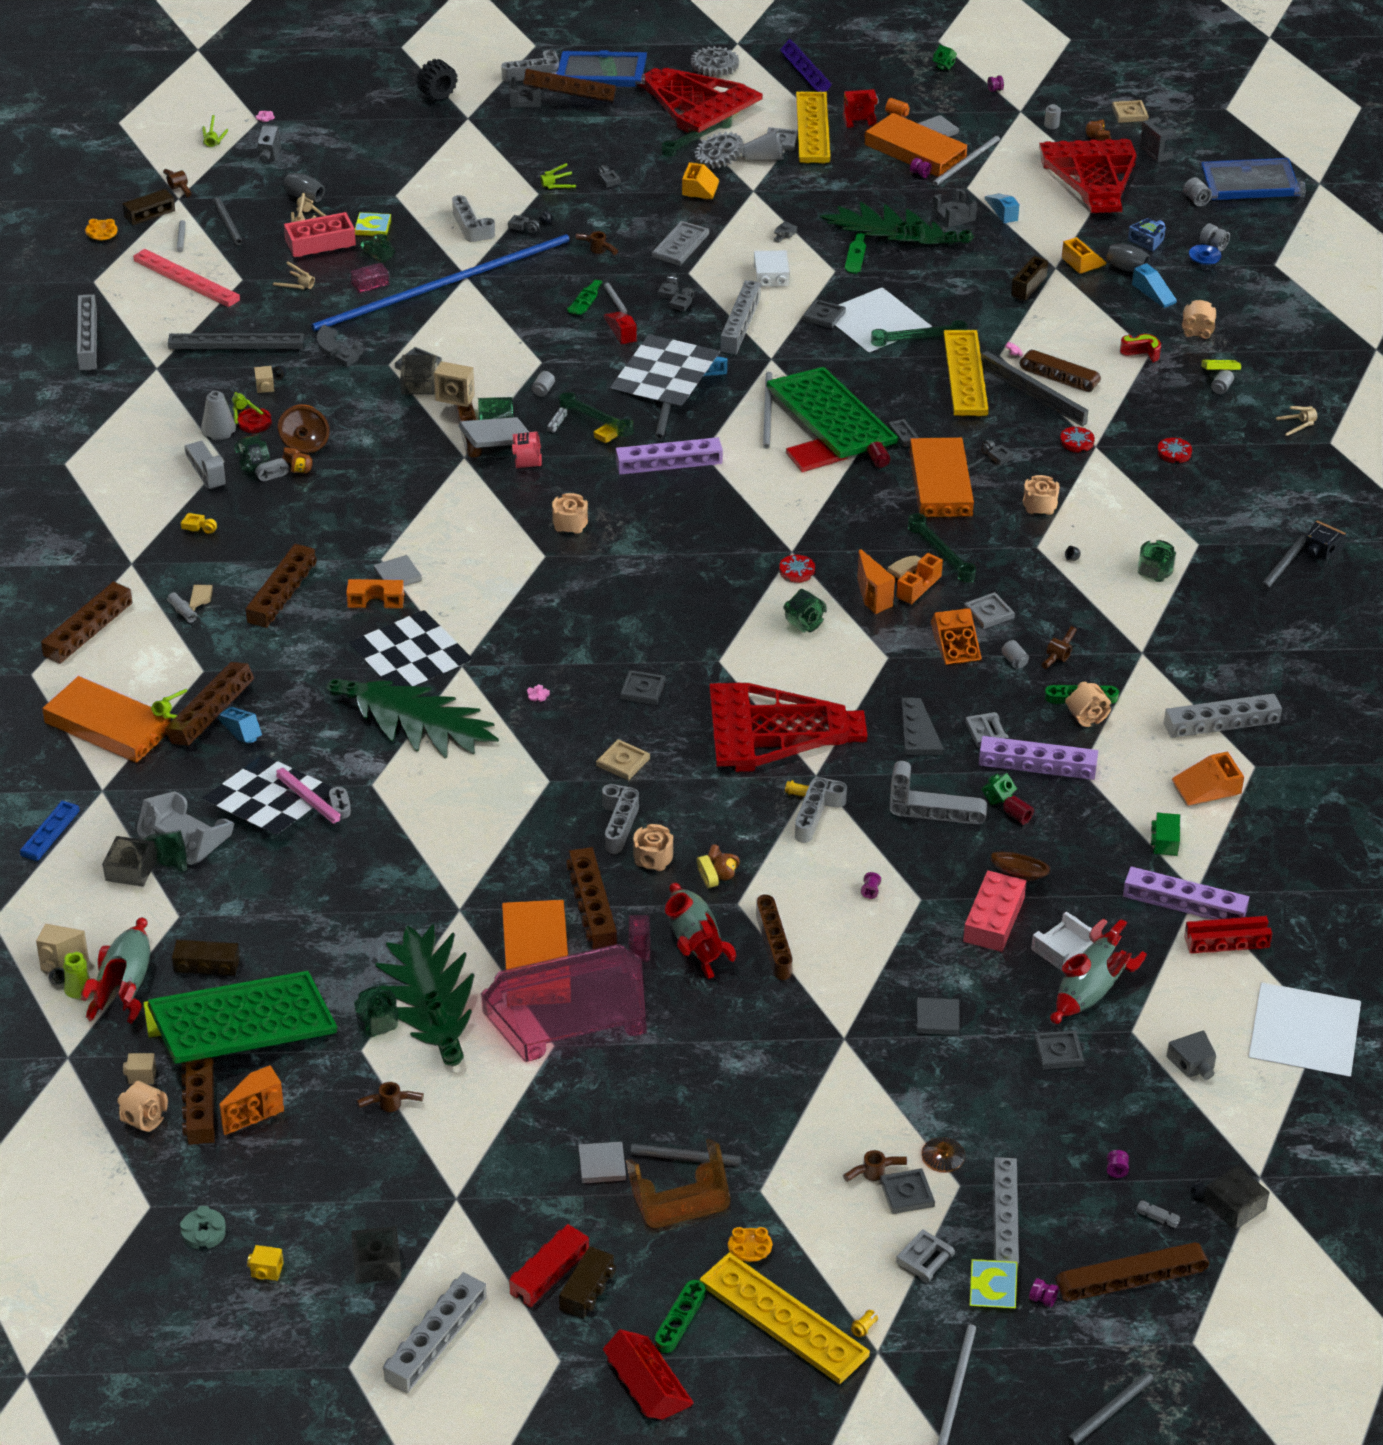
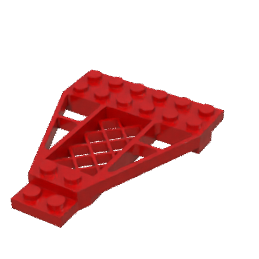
M654 68L643 74L641 81H635L636 85L655 96L676 121L677 128L687 133L692 130L700 133L763 99L762 93L745 84L670 68L662 70ZM718 86L722 88H727L728 90H726L725 92H719L714 88ZM679 108L685 112L679 115L674 109Z
M1106 139L1105 141L1076 140L1074 142L1045 141L1044 143H1039L1043 168H1049L1082 196L1083 202L1088 205L1091 213L1122 212L1121 195L1136 163V152L1131 140ZM1125 173L1123 180L1119 181L1116 174Z
M712 683L709 685L716 767L735 766L736 772L755 771L756 766L824 745L867 742L868 736L864 710L846 711L845 705L752 683ZM749 693L775 698L776 704L751 705L749 703ZM779 700L788 701L796 704H781ZM817 718V719L820 720L821 722L816 723V722L813 721V720H815V719ZM798 719L802 722L798 724L795 720ZM758 720H760V721H762V722H764V723L760 725V724H758V723H756V722H757ZM780 720L782 723L778 724L775 721ZM789 725V726L792 727L793 729H792V730H788V729H786V727ZM808 725L812 728L808 730L805 727ZM770 726V727H772V728H774V729H773L772 731H770V730H768V729H766V728ZM754 747H781L780 750L760 756H755Z

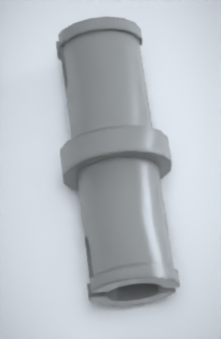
M175 592L168 595L167 601L175 608L178 614L182 615L189 623L197 619V613L189 607L187 601L182 600Z

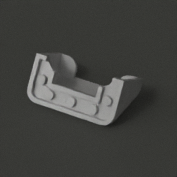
M175 791L144 799L137 825L138 835L143 840L189 865L199 863L232 834L234 823L227 819H219L214 827H210L186 814L187 800Z

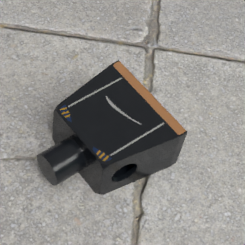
M1316 520L1306 536L1304 549L1307 556L1310 558L1319 556L1323 559H1328L1344 548L1347 533Z

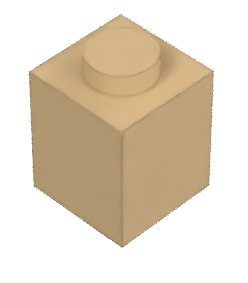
M254 367L257 393L274 392L272 367Z
M154 1053L128 1054V1060L123 1064V1074L127 1075L128 1084H134L136 1081L154 1084L156 1074Z

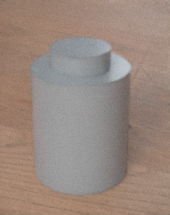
M1055 104L1046 107L1044 121L1046 128L1057 129L1059 127L1060 107Z
M1220 370L1211 383L1212 390L1217 394L1226 393L1234 381L1233 373L1229 370Z
M543 371L539 374L532 385L534 394L543 397L549 392L555 382L553 374L548 371Z
M1015 640L1008 641L1002 647V654L1014 668L1019 669L1026 666L1029 656Z

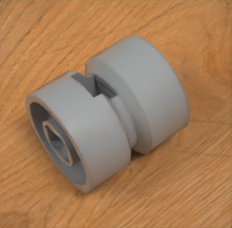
M1199 178L1189 179L1183 187L1184 193L1197 206H1204L1212 197L1211 190Z
M1210 223L1203 228L1200 234L1201 243L1213 246L1219 251L1224 250L1230 240L1229 232L1219 229Z

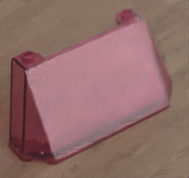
M620 944L499 971L488 989L485 988L481 993L483 1014L487 1016L525 1062L543 1057L546 1052V1043L624 1025L626 1033L630 1036L647 1033L642 959L635 953L633 954L626 950Z

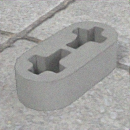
M280 458L259 464L255 469V473L261 481H267L286 475L289 472V465L284 459Z
M343 787L332 788L329 791L331 807L340 813V819L348 818L351 815V806L346 789Z

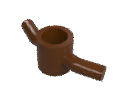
M169 169L163 170V173L167 175L166 179L170 189L181 188L186 197L192 195L187 187L188 179L183 170L177 172Z
M596 231L591 233L590 236L576 233V240L590 242V250L593 253L600 254L605 252L606 249L613 255L618 253L614 246L606 242V234L604 232Z
M1070 626L1062 641L1057 638H1053L1050 641L1046 651L1047 655L1050 656L1041 664L1044 669L1052 665L1056 659L1065 662L1069 658L1072 651V645L1069 643L1077 631L1076 628Z
M385 1082L379 1087V1094L368 1095L356 1100L358 1108L380 1102V1107L383 1111L394 1112L401 1107V1100L408 1099L423 1102L424 1093L400 1091V1086L397 1083Z
M870 1150L864 1155L863 1164L852 1168L843 1175V1178L846 1182H849L859 1174H863L870 1181H878L880 1176L885 1174V1167L907 1165V1156L885 1158L882 1152Z

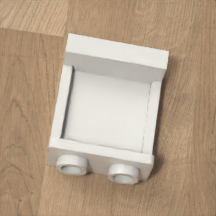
M787 250L754 251L756 282L761 283V287L789 286L790 272Z
M1065 912L1062 922L1046 934H1042L1039 931L1033 934L1031 949L1062 971L1063 964L1069 958L1082 954L1093 944L1089 938L1092 928L1082 923L1070 913Z

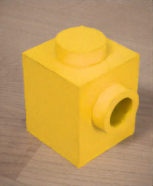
M255 1245L253 1254H249L247 1260V1267H250L251 1277L278 1281L284 1264L282 1249Z

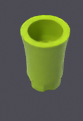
M80 952L68 953L64 957L63 964L64 992L68 997L79 999L81 998L84 984L91 978L83 954Z

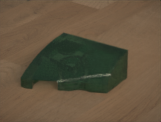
M376 234L373 240H364L360 243V247L379 262L388 260L396 251L391 246V242L386 241L387 235Z
M512 397L478 398L479 420L513 418Z
M181 830L151 834L141 840L149 860L159 861L167 867L173 865L178 867L180 872L187 870L186 849Z

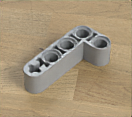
M545 50L543 58L504 62L501 65L502 80L508 82V76H516V81H523L526 69L557 74L559 68L558 56L554 50Z
M457 195L452 198L453 215L467 241L476 242L495 237L494 219H477L465 196Z
M203 441L184 446L188 460L207 489L226 484L224 464L220 455L213 457Z
M820 777L812 779L795 823V839L798 842L807 843L812 840L825 805L839 808L846 804L847 786L845 783Z
M608 784L602 788V806L607 810L613 811V814L605 831V849L608 853L617 854L622 851L638 812L639 792L631 787Z

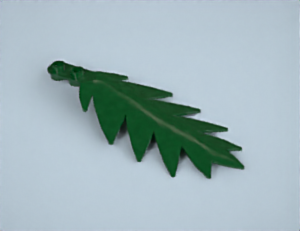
M859 202L863 217L841 206H838L840 214L820 215V218L830 220L827 222L828 224L851 226L843 227L842 230L871 231L865 233V235L891 236L887 237L888 240L919 241L925 244H954L955 242L969 243L974 238L971 230H963L959 234H956V231L943 233V230L934 221H932V230L927 223L909 209H906V222H903L886 204H884V220L863 202Z
M332 679L326 685L327 690L333 696L346 694L348 698L357 697L359 710L365 719L368 716L369 706L381 730L391 742L394 741L399 717L402 727L415 751H419L423 727H425L428 736L444 758H447L448 733L461 747L472 754H475L474 741H499V738L484 729L495 726L494 723L464 718V716L480 712V708L441 707L456 700V697H418L431 691L430 687L389 686L393 684L392 681L361 683L341 679Z
M434 924L429 927L423 937L408 925L405 927L403 945L386 942V946L391 953L406 966L375 963V966L387 975L409 986H379L378 988L395 999L415 1006L397 1007V1009L395 1007H386V1011L400 1021L421 1031L411 1032L410 1035L427 1044L438 1045L445 1065L457 1066L464 1058L458 1037L464 1031L472 1013V1010L469 1009L462 1016L475 975L471 973L453 990L467 956L466 952H464L443 972L453 946L455 933H451L433 954L435 944Z

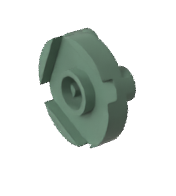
M208 1206L198 1207L197 1210L186 1215L180 1223L183 1241L194 1249H199V1246H206L207 1249L215 1247L224 1239L226 1234L224 1217ZM200 1227H207L208 1230L202 1229V1230L199 1231V1228H200Z

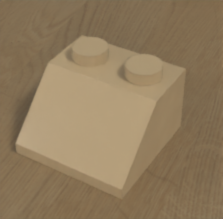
M45 923L36 940L41 970L50 972L55 968L64 969L65 955L74 952L82 953L86 963H88L89 955L84 930Z

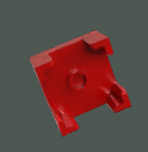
M874 89L844 92L843 120L846 128L854 127L853 120H867L869 126L876 125L877 119L874 113V106L878 104V98Z

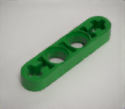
M1050 685L1045 690V700L1049 703L1066 704L1065 701L1070 696L1068 694L1073 693L1078 685ZM1099 686L1109 698L1111 704L1118 701L1119 690L1116 687Z
M691 1280L687 1282L656 1333L655 1347L659 1352L669 1353L677 1346L705 1298V1285L701 1281ZM695 1290H699L696 1291L693 1295V1298H691V1291L694 1292ZM686 1304L691 1306V1309L682 1311L679 1307ZM673 1321H678L682 1325L678 1328H673L669 1324ZM668 1334H669V1335H670V1336H669V1341H666L665 1343H662V1341L664 1342V1341L667 1339Z

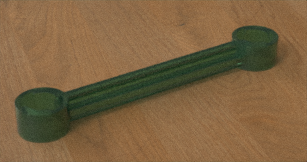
M732 116L700 133L693 131L675 141L667 140L662 142V155L674 156L677 154V149L718 128H730L732 126Z
M955 320L951 325L892 332L875 329L871 332V344L882 347L888 341L943 336L944 330H967L968 324L962 320Z
M565 392L559 395V404L563 409L573 408L615 428L619 436L627 437L634 433L632 420L616 419L576 400L575 393Z
M913 513L908 517V529L912 532L920 533L958 570L957 577L959 580L971 582L975 579L976 566L969 562H963L926 525V517L923 514Z

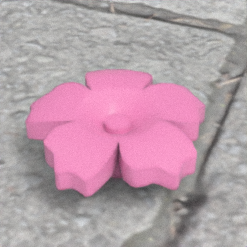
M259 111L258 115H256V119L262 122H269V120L275 118L271 111Z
M1007 342L1005 347L1010 349V355L1023 356L1022 350L1018 346Z
M539 684L534 686V689L529 687L527 689L528 699L535 702L537 700L539 702L545 701L547 696L550 695V690L543 689V685Z

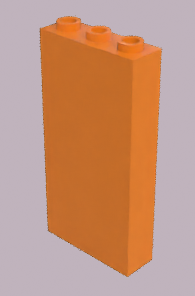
M894 113L865 131L864 135L866 146L911 165L915 158L930 163L932 166L930 174L937 177L967 157V144Z
M910 438L909 453L919 516H973L974 500L963 438Z
M77 676L42 708L45 723L135 763L142 757H145L167 735L165 727L171 722V718L165 719L163 716L154 715L150 706L80 676Z
M564 900L502 903L508 1007L570 1004L571 988Z

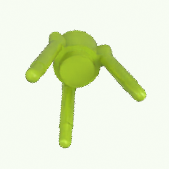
M212 115L210 130L207 134L205 126L202 127L203 144L209 147H214L216 144L219 145L228 132V129H226L218 138L217 133L213 131L215 115Z
M567 163L545 172L544 175H540L542 187H548V189L576 188V185H553L555 179L572 174L570 171L553 175V173L566 167Z
M234 393L232 397L234 406L232 409L236 425L238 424L237 410L244 409L247 405L259 414H263L250 400H246L243 394Z
M187 689L168 697H163L162 700L155 701L151 707L154 715L163 716L165 719H174L177 715L170 714L172 705L169 701L186 693Z

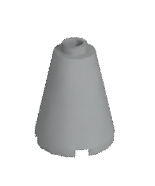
M778 129L745 143L742 157H746V160H784V156L780 155L783 154L780 136L776 135V133H779Z
M212 391L207 395L201 426L203 436L206 438L209 436L212 440L228 439L233 432H236V424L224 394L219 391Z

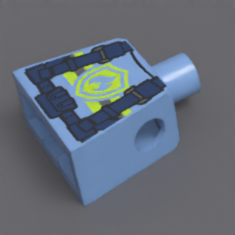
M1146 218L1129 227L1128 241L1153 252L1164 240L1165 224L1161 220L1155 222Z

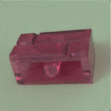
M377 263L351 271V283L358 293L389 285V273L382 263Z
M648 915L629 916V961L631 962L650 961V920Z

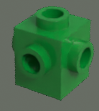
M940 44L937 51L933 54L932 61L936 64L937 68L950 70L951 66L955 63L957 53L953 49Z
M1007 773L1002 775L994 774L981 789L991 805L1000 802L1004 803L1017 790Z

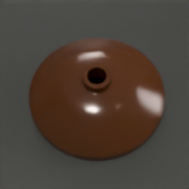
M305 405L293 406L287 409L281 415L277 427L279 437L284 445L288 448L298 449L303 454L319 451L327 443L330 434L329 424L324 415L315 408Z
M994 852L991 854L990 860L992 864L1004 875L1034 881L1050 873V867L1046 863L1030 856L1013 852Z

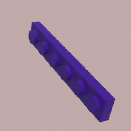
M789 39L780 51L817 92H826L832 85L830 81L800 48Z

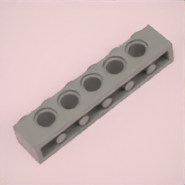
M745 280L721 334L720 352L737 355L759 304L761 283Z
M95 294L78 295L77 356L79 370L97 369V307Z
M1275 694L1167 708L1165 710L1164 725L1170 737L1175 738L1280 723L1282 707Z
M995 1157L993 1167L994 1261L1017 1262L1018 1274L1017 1158Z
M464 1272L458 1279H454L448 1291L438 1298L433 1309L426 1312L423 1321L412 1329L407 1340L400 1343L397 1352L392 1358L386 1360L383 1366L385 1382L409 1393L487 1298L486 1283Z

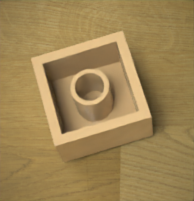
M441 361L434 372L435 401L468 407L475 396L474 367Z

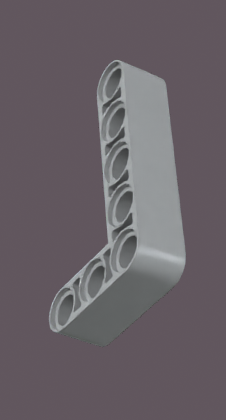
M898 761L894 764L889 808L892 814L968 824H982L985 822L987 813V802L985 800L973 797L910 791L911 765L906 761Z

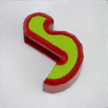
M1129 334L1121 338L1119 351L1125 356L1148 353L1153 363L1160 358L1161 342L1151 334H1141L1135 338Z

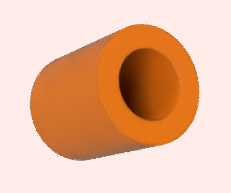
M890 98L886 103L885 111L889 114L894 113L905 117L909 114L910 108L908 103Z

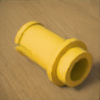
M791 780V782L787 781L785 793H788L789 796L794 794L805 797L809 786L794 783V780Z
M868 1309L859 1320H854L852 1323L851 1331L856 1337L866 1336L868 1329L878 1321V1315L870 1318L875 1314L873 1310Z

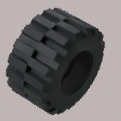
M441 59L427 61V64H424L423 68L419 70L420 73L417 74L416 84H418V89L433 101H442L445 97L448 98L454 92L453 89L456 88V83L458 82L455 69Z

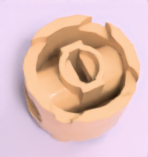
M1195 300L1190 305L1187 304L1183 310L1182 322L1185 336L1209 338L1215 329V307H1211V303L1203 300Z
M1044 475L1032 476V479L1029 481L1027 479L1024 484L1023 505L1026 508V512L1030 514H1053L1058 505L1059 483L1057 481L1055 483L1053 478Z
M574 493L562 494L561 498L558 499L556 497L554 499L552 510L555 530L576 534L581 533L588 524L587 500H583V496Z
M1081 682L1065 701L1076 720L1085 727L1092 726L1091 723L1094 722L1099 724L1111 711V701L1102 689L1094 683Z
M649 824L647 828L642 829L641 827L634 833L633 857L637 866L663 871L666 865L672 861L673 835L670 834V830L667 827Z
M136 1081L126 1092L121 1093L118 1098L120 1120L146 1132L154 1130L164 1118L161 1116L162 1111H167L168 1098L166 1093L141 1081Z

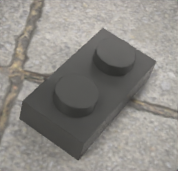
M905 419L889 422L888 428L898 437V441L903 447L910 446V438H919Z

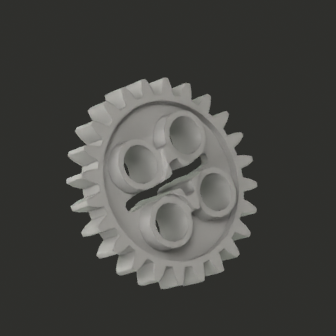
M714 46L713 48H702V51L697 50V52H694V55L691 56V65L694 71H698V74L703 73L704 76L707 74L709 77L711 75L722 77L723 74L728 76V73L733 74V71L738 69L739 58L736 52H732V50L727 51V48L722 49L721 47L716 48Z
M725 131L724 134H721L719 132L718 135L713 134V137L708 136V140H702L703 144H698L699 147L694 152L698 164H704L707 168L711 167L714 169L718 167L719 169L721 165L726 167L727 163L732 164V160L736 161V157H741L740 153H743L744 143L737 133L733 134L730 132L727 134V131Z

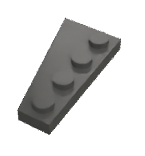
M902 698L905 755H944V748L921 698Z

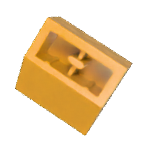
M689 162L682 178V195L713 199L719 185V179L704 164Z
M1077 237L1063 241L1061 258L1079 274L1106 265L1107 262Z

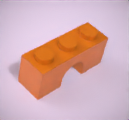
M930 553L923 556L918 561L915 574L907 571L897 580L896 597L913 604L942 577L943 559Z
M348 579L347 607L366 608L369 600L378 598L384 601V608H403L404 580Z

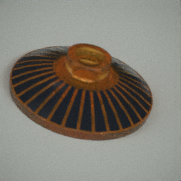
M938 1137L931 1139L922 1148L921 1156L923 1162L930 1169L937 1172L955 1171L965 1161L964 1148L957 1141L950 1138Z

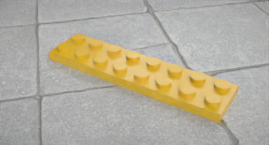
M796 92L799 162L830 163L827 93Z
M944 330V343L954 415H988V403L977 330Z
M730 1252L699 1279V1281L704 1283L707 1291L838 1384H841L869 1357L870 1350Z

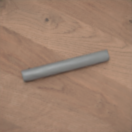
M184 220L179 222L178 252H182L184 247L186 225Z
M606 283L604 288L619 311L627 314V309L611 285Z

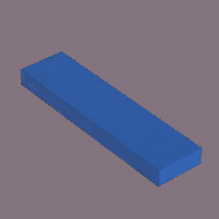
M61 801L21 848L20 856L38 861L80 811L79 806Z

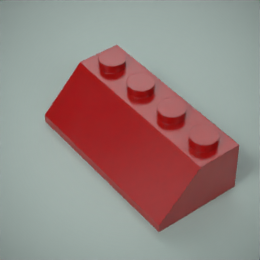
M619 1329L603 1348L607 1355V1361L615 1367L619 1373V1379L628 1386L630 1395L638 1401L641 1411L646 1417L663 1420L694 1404L648 1336Z

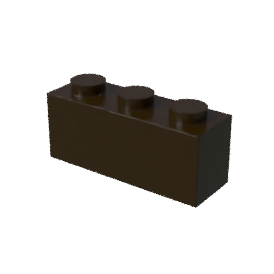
M166 189L122 203L124 217L132 225L175 211L174 197Z
M1033 256L1012 279L1011 296L1026 301L1047 277L1048 260Z
M176 940L172 955L174 972L236 976L240 959L238 943Z
M589 1246L559 1294V1310L584 1319L587 1313L594 1309L598 1295L603 1294L607 1280L615 1274L614 1255Z

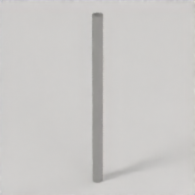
M995 136L935 179L933 185L938 186L997 143L1000 138Z
M767 372L765 378L763 447L765 449L770 447L772 392L766 385L768 380H772L771 372Z
M971 1324L967 1326L937 1445H947L976 1332V1326Z

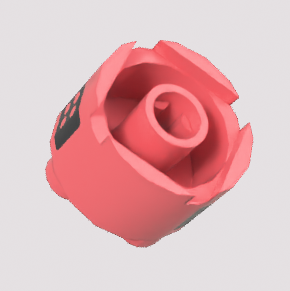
M538 432L513 434L514 444H512L513 455L517 457L515 458L516 469L541 466L542 454H540L541 445Z

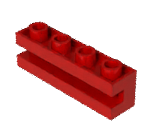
M1267 916L1186 922L1184 938L1189 954L1270 948L1272 931L1271 928H1267Z
M569 1224L562 1230H558L552 1240L544 1244L533 1258H529L518 1272L516 1271L511 1275L509 1279L510 1295L515 1298L523 1295L524 1304L531 1308L582 1259L589 1247V1237Z

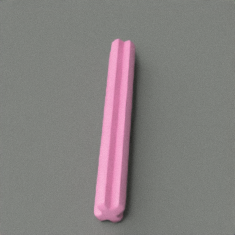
M285 768L277 769L276 777L329 821L335 824L341 820L340 813Z

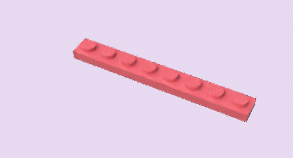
M143 249L133 256L135 262L222 305L230 307L240 301L239 294L147 249Z

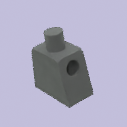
M262 125L258 140L259 158L262 162L276 161L281 150L278 125Z
M1204 1030L1168 1043L1166 1057L1187 1077L1200 1074L1204 1080H1208L1214 1076L1213 1068L1215 1066L1216 1053Z

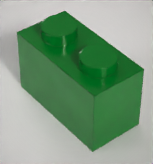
M1156 813V820L1151 822V832H1154V834H1151L1150 845L1154 846V854L1178 856L1181 814Z

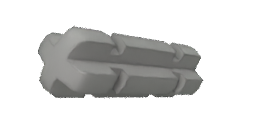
M559 408L547 425L548 432L554 433L567 416L566 408Z
M1143 1200L1139 1202L1137 1206L1139 1214L1144 1216L1148 1214L1147 1217L1163 1224L1167 1222V1225L1173 1228L1178 1226L1180 1221L1179 1215L1174 1213L1170 1215L1169 1211L1155 1205L1149 1206L1150 1203Z

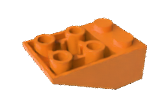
M860 549L857 580L864 605L877 614L893 606L895 578Z
M971 609L934 613L931 619L934 639L945 665L981 661L982 658Z
M1227 751L1206 757L1174 776L1172 781L1189 806L1242 794L1244 775Z
M271 1065L250 1073L219 1104L223 1134L235 1132L284 1112L281 1081Z

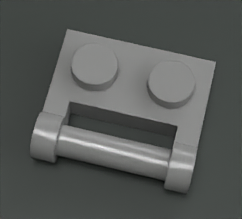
M993 712L966 717L965 723L977 748L981 747L982 736L1010 739L1005 734L997 713ZM989 723L993 725L997 735L993 734Z
M922 1229L896 1256V1263L916 1274L924 1283H929L933 1279V1274L942 1264L955 1255V1250L947 1243ZM936 1250L941 1252L927 1268L922 1266Z

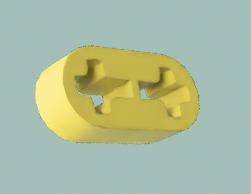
M709 856L697 857V867L706 887L718 886V875Z

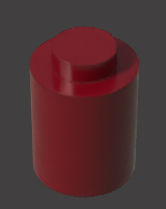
M873 442L868 446L867 453L876 467L883 468L889 464L891 458L881 442Z
M1016 796L1008 797L1003 803L1004 812L1023 825L1028 823L1034 814V808Z

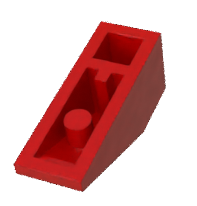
M622 312L604 315L606 322L621 345L637 341V325L630 315Z

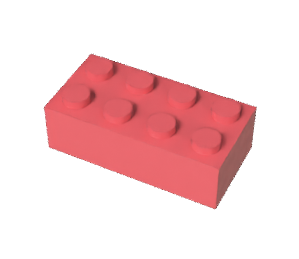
M346 212L284 224L285 241L293 257H302L303 255L333 251L356 245L355 228Z
M987 870L966 920L963 942L1003 952L1025 898L1027 880Z

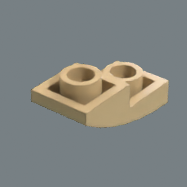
M916 555L903 558L889 566L887 571L894 574L895 578L900 579L907 571L911 573L916 571L918 561L921 558Z

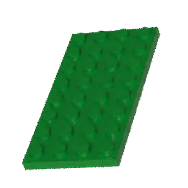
M825 367L767 381L766 387L839 458L867 452L868 446L873 442H881L884 447L898 443V437Z
M309 971L148 999L147 1005L175 1064L335 1034L338 1028Z

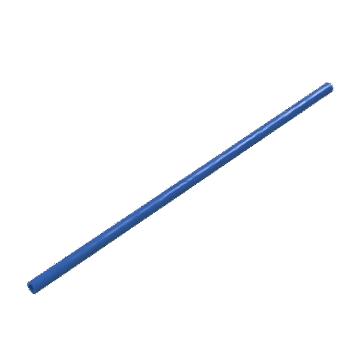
M566 234L318 321L311 324V328L315 332L323 325L329 327L568 243L570 241L569 236Z

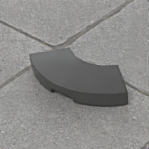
M323 325L317 333V342L320 350L331 357L341 349V345L335 340L337 330Z

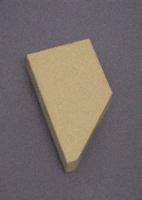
M194 585L189 606L193 611L201 604L206 605L211 601L212 585Z

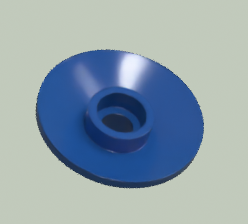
M1197 245L1189 250V257L1200 264H1214L1221 259V252L1210 245Z

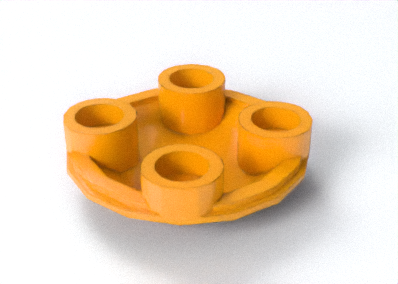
M90 219L85 229L86 234L95 240L110 239L118 231L113 219Z
M736 1227L732 1230V1236L728 1241L729 1252L741 1261L747 1262L759 1261L767 1257L773 1245L771 1237L768 1235V1230L764 1227L744 1229Z

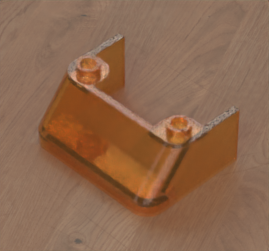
M711 1139L706 1140L710 1161L702 1163L697 1167L695 1172L697 1183L656 1193L654 1184L651 1181L642 1179L639 1164L631 1159L626 1160L632 1192L647 1225L659 1228L721 1212L728 1208L730 1205V1194L719 1143Z

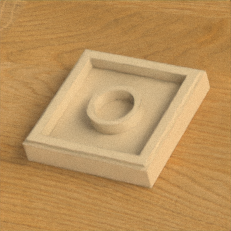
M1142 100L1112 102V109L1118 123L1139 122L1149 118Z
M618 739L596 761V766L629 781L650 759V753Z

